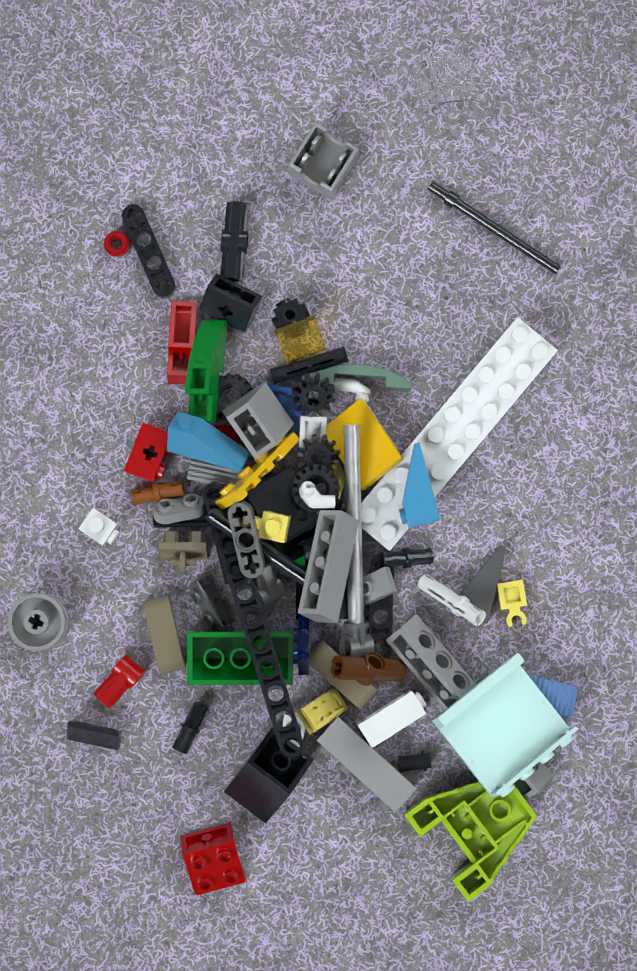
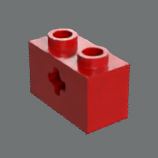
M142 422L124 472L151 483H156L157 479L161 480L166 470V465L163 464L166 454L169 456L172 454V452L167 451L168 432ZM152 448H155L154 451L158 454L157 457H152L148 461V457L145 455L146 450L151 451Z

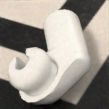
M335 379V391L353 392L356 394L355 401L362 398L366 403L369 402L370 389L356 379Z
M305 481L301 484L299 488L300 497L310 508H335V495H321L311 481Z

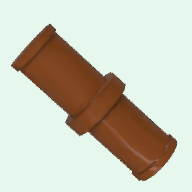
M181 479L164 484H159V482L153 483V486L132 489L130 493L133 505L137 506L153 501L157 503L162 499L185 496V492H183L185 489Z

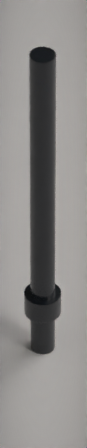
M434 181L429 185L427 190L444 200L443 204L449 208H456L552 273L556 274L561 266L459 199L460 195L452 190L450 192Z

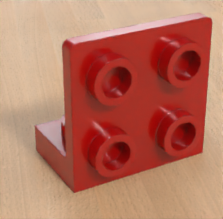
M231 822L180 836L182 856L195 895L246 882Z

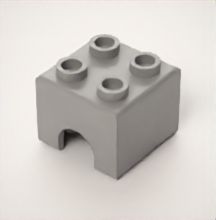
M315 122L288 164V174L332 201L357 162L359 148L349 142L342 143L328 133L326 128Z

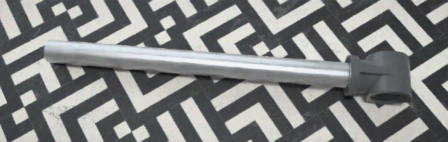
M343 425L345 510L348 515L359 520L347 577L348 621L343 622L346 635L340 638L339 651L341 656L364 657L368 652H374L375 646L372 636L367 633L369 622L364 621L359 425Z

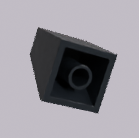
M271 728L224 790V793L266 824L290 796L314 761V758L303 751L301 757L296 760L285 759L280 753L274 730ZM290 740L284 745V749L289 753H294L299 749Z

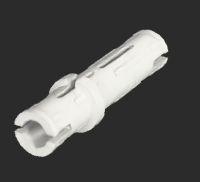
M428 574L423 575L419 579L418 588L449 607L454 615L464 617L475 626H479L484 621L486 613L470 603L467 597L459 596Z

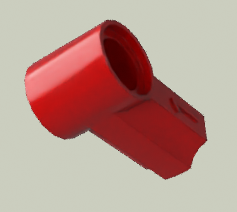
M126 654L112 668L111 674L93 694L110 709L128 688L131 689L146 671Z

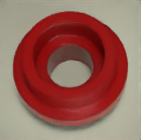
M113 231L105 237L104 248L109 255L121 257L128 252L130 241L123 232ZM116 240L122 242L121 247L118 249L112 246Z

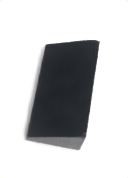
M71 720L67 724L68 740L114 750L119 748L122 735L121 730Z

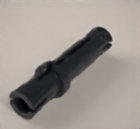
M343 346L299 361L293 359L291 360L292 363L273 369L270 368V373L275 385L292 378L301 379L302 375L323 370L349 361Z

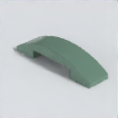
M341 365L316 372L320 373V381L326 377L330 379L328 386H334V377L385 380V390L411 392L412 383L389 370L374 366ZM316 373L311 375V379H315Z

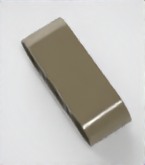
M169 595L143 601L160 675L186 669Z
M321 640L305 660L356 707L362 710L378 690L373 685L364 686L356 680L333 678L330 671L331 661L335 656L339 655Z

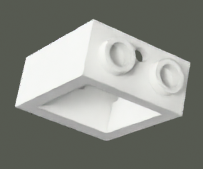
M408 690L358 722L357 725L373 748L425 715L426 712L423 708L427 704L419 692L413 693L411 690Z

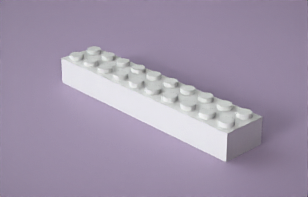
M517 317L402 454L404 460L386 473L362 501V529L386 550L390 551L409 529L408 524H402L398 509L403 508L402 500L413 445L418 442L420 443L435 498L558 350Z

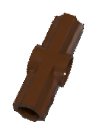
M370 651L364 657L335 656L331 661L330 671L333 678L356 680L361 685L370 686L374 681H403L406 678L408 666L402 659L385 658L377 652Z

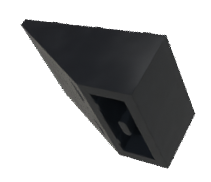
M289 466L258 483L254 488H251L247 492L248 495L246 497L257 517L262 518L263 511L291 516L285 543L266 540L268 544L295 561L304 556L303 544L311 536L315 535L318 514L302 509L295 502L291 493V485L295 474Z

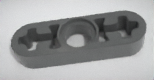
M239 501L229 508L228 519L240 570L245 577L256 578L265 569L264 554L253 508L248 502ZM238 507H241L242 511H247L248 514L244 516V524L250 523L251 527L246 526L237 530L236 526L242 524L240 517L234 515ZM244 532L252 534L254 537L253 545L249 547L243 546L239 540L240 534ZM254 549L257 550V553L254 552L252 554L253 562L259 563L256 572L246 567L250 562L249 554L243 556L242 552L247 553Z

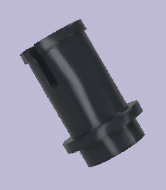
M423 750L421 754L398 756L401 773L424 769L425 772L428 768H432L430 752L424 753Z

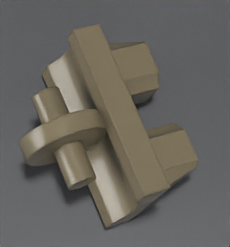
M165 531L163 542H159L160 558L170 560V566H180V573H186V566H196V560H207L208 558L207 544L204 542L203 532L201 531L189 532V542H179V532Z

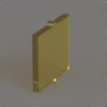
M315 315L298 322L293 321L290 325L274 330L287 364L292 363L291 360L309 358L313 354L327 350Z

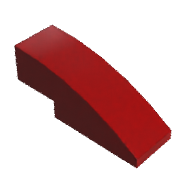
M171 301L167 365L168 384L186 385L190 353L197 331V302Z

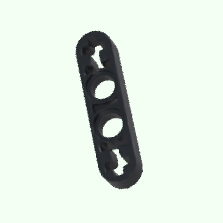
M135 204L128 205L122 211V220L151 287L159 298H170L176 290L175 281L148 219L140 206ZM131 211L141 214L137 219L142 228H138L133 233L131 230L136 229L132 220L127 221ZM140 234L150 235L151 242L148 246L141 247L137 244V237ZM149 258H160L161 266L157 270L149 269L147 267ZM164 270L167 272V274H162L165 283H171L168 286L169 291L166 293L163 290H157L160 287L158 278H151V276L161 274Z
M379 554L371 560L370 573L379 570V568L375 567V563L379 562ZM390 567L391 574L394 580V567ZM393 594L369 604L368 633L372 636L373 641L378 639V632L372 633V627L378 629L388 627V634L383 632L382 637L386 641L392 635ZM384 610L388 614V621L384 625H378L374 622L373 615L375 611ZM387 643V646H384L382 651H377V646H375L374 652L384 655L389 652L391 646Z

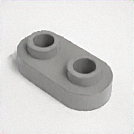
M196 494L162 499L153 506L154 519L160 524H171L195 519L202 516L205 512L204 499Z

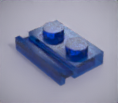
M299 614L298 628H293V643H298V648H293V664H298V675H309V618Z

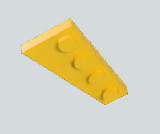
M292 432L284 436L268 452H265L257 459L254 458L256 463L251 468L249 466L245 467L237 474L239 479L234 484L230 482L220 490L219 493L222 496L215 501L219 508L223 510L243 500L248 495L247 492L261 481L260 478L275 467L273 461L278 462L300 440L299 437Z

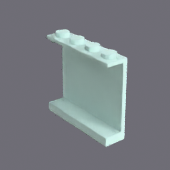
M519 653L511 656L432 720L491 797L501 795L503 798L515 788L512 785L519 778L523 781L535 772L532 767L538 762L544 764L555 755L552 751L559 745L563 748L574 739L572 734L578 730L576 726L568 727L520 665L525 661Z

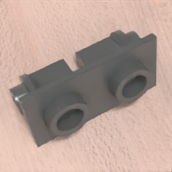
M208 576L189 586L191 599L201 608L203 620L209 628H212L215 632L233 622L231 618L233 615L225 601L222 600L215 604L213 600L221 594L212 579L209 580Z

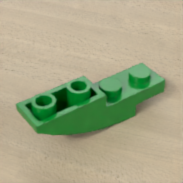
M225 320L201 321L193 342L187 369L185 394L189 395L188 414L202 418L208 423H216L219 373H224L227 321Z

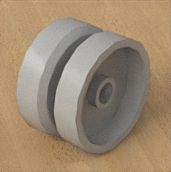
M33 593L23 596L14 603L8 614L7 626L10 636L17 645L26 650L45 651L55 648L64 640L69 631L70 619L67 609L60 600L51 595ZM40 617V620L44 622L43 626L36 625L37 618Z

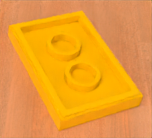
M362 398L326 425L327 439L329 442L332 440L336 441L333 448L334 450L340 449L341 453L338 456L343 464V425H359L361 490L363 491L404 460L383 426Z

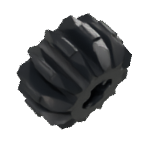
M306 373L305 381L299 378L296 380L298 387H293L291 393L295 395L292 398V403L299 404L297 408L299 413L306 409L307 417H311L312 411H315L316 415L320 417L322 416V409L328 412L331 410L329 403L335 402V396L332 395L335 392V387L328 386L330 382L328 377L320 381V373L315 374V379H311L310 374ZM312 391V394L314 391L317 392L318 398H315V396H313V399L310 398L309 392Z
M312 434V444L307 438H304L303 443L307 449L298 447L297 451L305 454V456L296 458L297 462L306 461V464L301 469L317 464L324 465L334 472L333 467L329 463L339 465L340 460L332 458V456L341 453L340 449L331 451L336 441L332 440L328 445L325 444L327 440L326 434L322 436L321 442H318L317 434ZM316 449H320V453L325 452L326 456L322 458V462H316V458L313 460L311 457Z

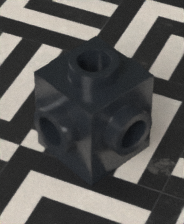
M286 298L276 304L277 308L273 309L275 317L271 318L276 331H282L285 337L289 335L295 337L303 333L305 327L308 326L307 318L310 317L305 304H299L296 298L293 300ZM289 312H294L295 318L289 320L285 315Z

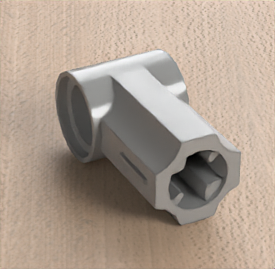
M251 558L249 567L253 572H256L259 563H254L253 558ZM265 560L264 571L260 576L253 578L262 608L285 594L284 586L276 577L274 566Z

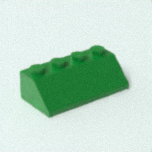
M187 632V685H260L244 632ZM270 632L285 684L293 685L294 632ZM258 639L253 643V647L256 650H263L268 645L264 639ZM265 664L261 668V673L270 676L276 669L271 664Z

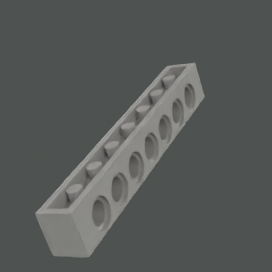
M417 614L386 639V642L444 710L476 685ZM541 762L532 767L535 770L532 775L523 781L519 778L513 783L525 800L538 793L553 776L550 770Z

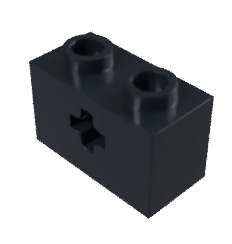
M216 273L206 288L199 310L207 313L210 317L225 320L231 327L245 332L253 321L263 296Z

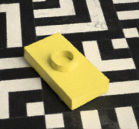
M333 687L298 710L296 714L308 733L312 734L349 708L337 689Z

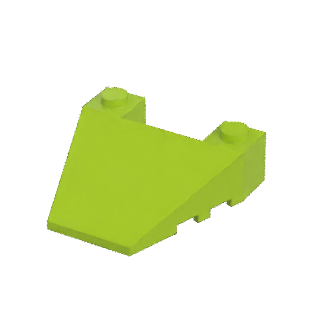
M479 781L423 797L402 813L420 837L441 822L470 862L449 878L467 902H470L491 885L501 867L509 859L510 854L537 817L516 787L503 798L501 795L491 797Z

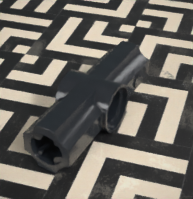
M239 201L227 202L225 229H222L221 235L222 262L220 275L233 282H239L243 279L244 256L247 254L248 248L247 223L249 204Z

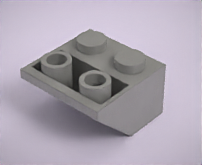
M265 381L222 410L255 459L277 445L294 425Z

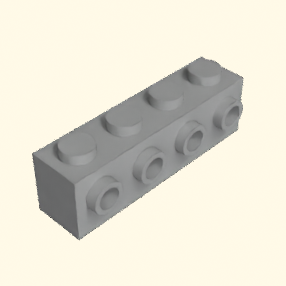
M341 510L319 511L298 609L299 614L315 622L338 623L359 524V520Z
M339 716L317 738V741L320 743L317 748L328 758L333 755L339 761L337 766L347 776L352 772L359 779L356 784L367 794L370 791L379 797L376 802L387 812L390 808L396 812L417 789Z

